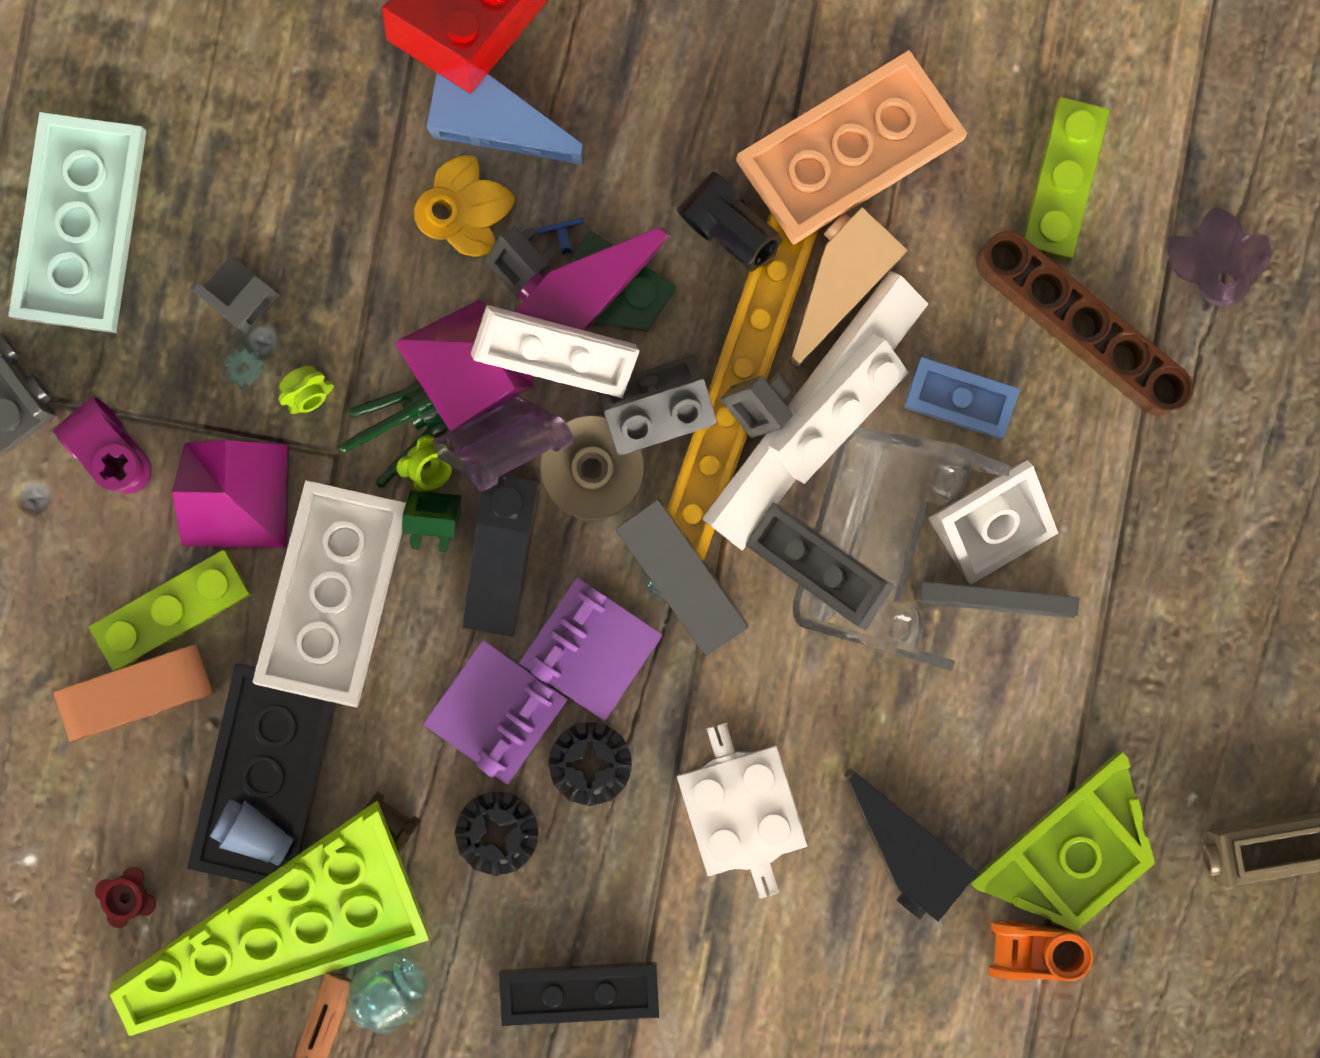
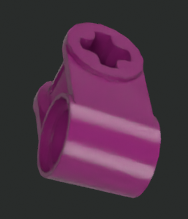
M93 395L53 429L60 443L83 465L95 482L102 488L132 494L141 491L150 482L152 467L148 457L125 431L123 424L114 412L97 396ZM120 459L128 461L123 467L124 472L127 474L124 479L115 477L120 472V468L117 465Z

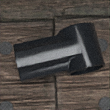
M711 172L677 208L679 215L694 231L707 241L714 239L751 272L757 268L765 267L776 255L777 248L782 242L780 234L747 207L738 191L716 172Z

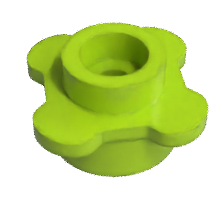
M303 366L293 370L282 379L279 384L281 394L278 400L281 405H289L288 410L291 414L306 413L318 408L325 401L326 396L333 390L334 386L331 381H324L325 376L321 371H317L315 367Z
M424 435L419 438L417 446L413 447L407 456L402 457L397 463V473L403 478L409 477L413 480V486L417 491L427 492L441 487L447 482L452 473L454 455L449 450H441L437 446V439L432 435Z

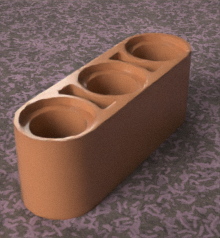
M197 644L53 692L69 742L77 741L213 694Z

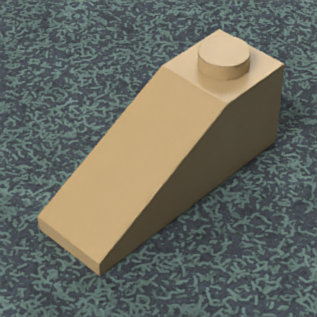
M863 207L852 218L847 213L842 214L824 233L830 241L826 244L822 253L789 361L796 369L908 251Z

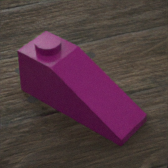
M659 227L550 271L545 277L538 272L519 292L518 296L523 300V303L515 312L588 331L672 234L665 228Z

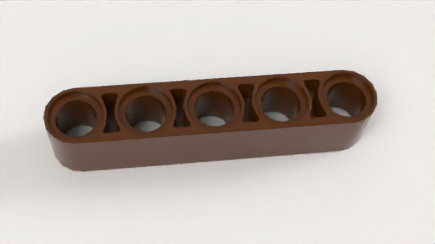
M1010 231L1000 232L990 238L981 248L977 256V268L983 279L1139 408L1150 415L1162 416L1179 410L1188 404L1193 395V383L1190 375L1023 236ZM995 247L1009 249L1014 254L1016 260L1014 269L1006 271L997 268L991 258L992 249ZM1034 280H1046L1054 287L1055 299L1053 303L1044 304L1036 300L1032 293V283ZM1084 312L1090 315L1095 324L1092 337H1083L1077 334L1072 325L1074 313ZM1116 345H1125L1133 352L1135 360L1130 371L1123 370L1114 363L1112 356ZM1158 377L1169 380L1173 385L1174 398L1170 404L1162 403L1154 395L1153 385Z

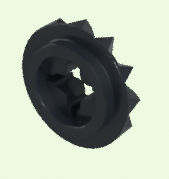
M584 722L568 728L557 738L551 749L548 765L553 785L569 801L593 806L611 801L624 789L631 774L632 759L627 743L617 731L601 723ZM588 741H593V750H595L597 759L613 762V766H605V769L596 771L595 778L592 779V786H588V779L585 778L584 770L567 765V762H575L576 759L584 758L585 750L588 749Z
M488 792L470 801L461 811L454 833L459 855L474 870L493 876L515 872L532 857L539 835L537 820L531 808L519 797L506 792ZM487 813L490 820H494L498 826L516 822L517 825L511 828V832L505 836L507 854L495 842L483 843L480 846L477 844L478 841L482 840V836L488 832L487 819L484 814Z

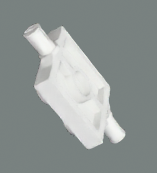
M724 722L717 725L723 744L720 742L715 725L706 728L715 758L704 767L678 774L677 779L707 876L732 869H750L758 892V898H765L768 892L763 876L765 877L770 896L780 892L770 863L781 854L808 847V842L778 746L773 745L754 752H735L727 727L728 724Z

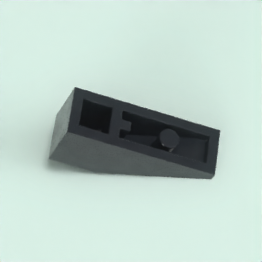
M486 472L476 525L462 628L514 637L541 484L538 481Z
M850 768L844 777L892 883L902 892L896 900L918 919L921 920L928 913L939 922L978 872Z

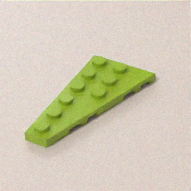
M378 800L112 982L110 997L128 1035L132 1036L428 941L429 931Z

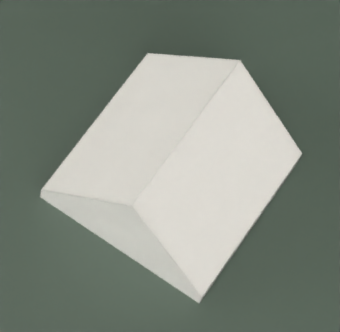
M1028 460L1011 467L928 517L969 586L1058 534L1034 467Z

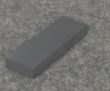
M657 498L616 527L615 530L705 657L748 628L749 624L660 498Z
M774 502L745 545L847 620L864 630H867L895 585L807 523Z
M916 582L914 600L920 604L1075 618V616H1078L1080 597Z

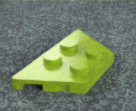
M1116 752L978 871V874L970 884L978 891L995 896L1070 930L1078 931L1155 864L1150 841L1145 836L1142 824L1144 818L1140 802L1135 796L1128 769L1130 768L1129 759L1124 752Z

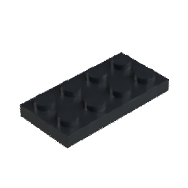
M238 663L235 664L187 869L256 884L299 855L302 851L336 703L255 685L253 678L256 667ZM230 799L241 805L244 801L248 802L282 829L285 834L294 838L279 866L271 862L267 863L219 848L221 842L210 837L217 820Z

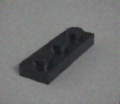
M657 962L506 969L499 972L502 1026L659 1018Z

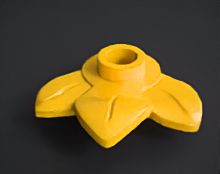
M458 156L445 162L437 170L433 188L425 191L415 204L414 219L418 228L426 236L438 240L446 239L460 254L471 257L484 256L490 253L496 243L494 234L489 227L506 217L513 207L515 196L499 183L490 180H479V163L476 156ZM435 205L445 206L449 211V218L444 220L436 218L432 212V207Z

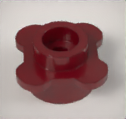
M129 867L124 870L122 876L114 880L103 879L96 885L95 895L100 900L102 910L107 915V922L112 927L122 928L127 925L129 919L139 914L148 916L155 910L156 899L147 893L143 884L145 876L141 869ZM122 893L130 895L129 902L122 901Z

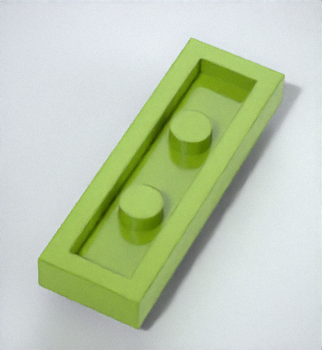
M1060 97L1056 102L1023 234L1026 240L1046 256L1065 261H1071L1074 257L1110 113L1108 108Z
M224 549L93 623L88 628L112 671L127 667L253 594L229 551Z

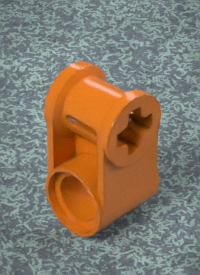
M991 921L990 930L995 932L994 963L988 966V975L1010 980L1046 979L1075 981L1084 977L1091 969L1093 962L1092 949L1078 932L1063 926L1037 925L1024 921ZM1013 941H1014V950H1013V959H1012V949H1013ZM1063 941L1076 942L1078 945V955L1074 962L1064 966L1053 962V952L1058 944Z

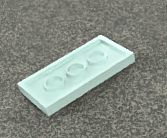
M39 112L9 317L17 320L110 333L117 332L147 132L142 126Z

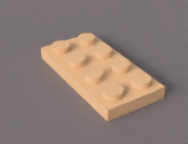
M908 50L739 152L736 162L794 245L959 144L965 139L967 132L911 51Z

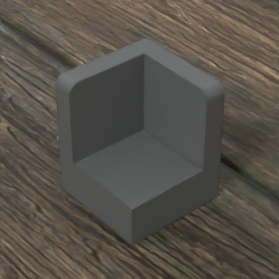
M229 257L205 286L196 281L190 288L245 334L249 333L280 296L235 257Z

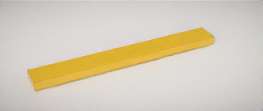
M771 212L767 223L780 234L782 242L777 248L776 255L765 267L749 272L708 390L716 417V424L693 433L667 510L703 561L715 529L702 518L732 480L748 435L721 402L720 398L733 385L761 375L767 380L819 231H815L793 245Z

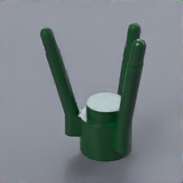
M419 381L406 389L352 407L348 412L349 416L354 418L404 402L402 403L404 409L342 442L339 445V451L342 453H346L408 419L412 421L417 431L427 426V429L376 480L378 487H384L398 474V461L402 457H406L409 451L417 446L419 438L424 435L437 437L448 430L447 425Z

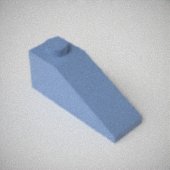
M436 73L427 122V129L432 138L583 165L585 155L582 143L492 76L487 74L476 89L469 94Z

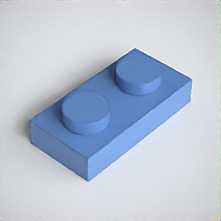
M920 357L903 408L1002 440L1005 437L1020 389Z

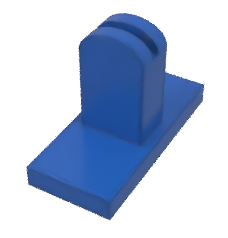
M583 218L540 227L537 230L539 234L556 230L563 255L566 254L565 251L572 253L566 228L584 224Z

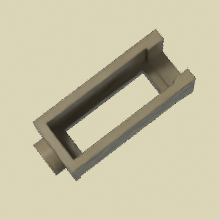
M1320 811L1206 830L1209 844L1203 845L1202 848L1206 871L1209 876H1215V882L1227 888L1320 871V856L1244 869L1240 848L1242 845L1319 833Z

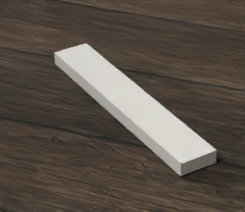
M892 271L888 272L788 404L787 408L793 414L791 419L873 333L886 339L893 350L897 347L928 306V303L901 275ZM782 429L767 433L702 518L741 550L745 548V545L773 502L778 504L796 480L768 447L771 440Z

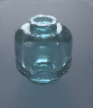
M392 955L378 959L356 974L349 984L348 995L350 1002L348 1003V1011L351 1018L359 1027L368 1028L377 1034L386 1035L394 1032L422 1012L427 992L425 977L418 966L409 959H401Z

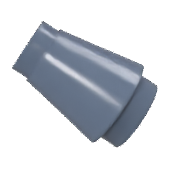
M232 799L228 801L210 834L211 838L221 842L219 845L221 849L267 863L271 862L276 866L281 864L294 839L285 834L282 829L248 802L244 801L241 805Z

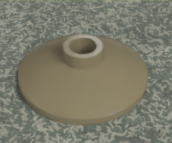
M582 416L561 425L546 442L540 461L541 480L550 499L567 514L587 520L603 519L619 513L635 498L643 481L644 459L641 449L624 455L617 453L606 417ZM595 460L600 464L601 473L597 478L589 479L583 475L581 467L585 461Z

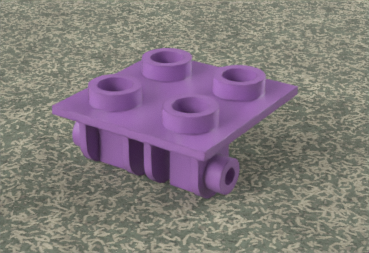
M577 577L519 663L530 670L534 676L546 684H551L605 721L663 635Z
M482 640L423 725L477 763L476 766L491 777L496 776L508 785L568 699L488 642Z

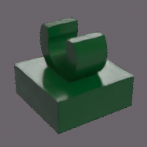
M410 490L402 516V533L411 534L410 544L412 549L419 550L422 536L425 535L439 538L440 552L448 550L451 538L455 537L458 526L462 495Z

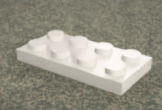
M305 480L253 678L255 685L358 708L402 535V516L406 505L405 502Z

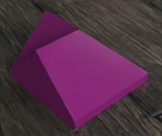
M480 300L399 339L395 343L450 432L534 387L532 375L473 360L471 351L486 306L488 305Z
M233 440L184 443L172 488L181 545L287 548L289 445Z

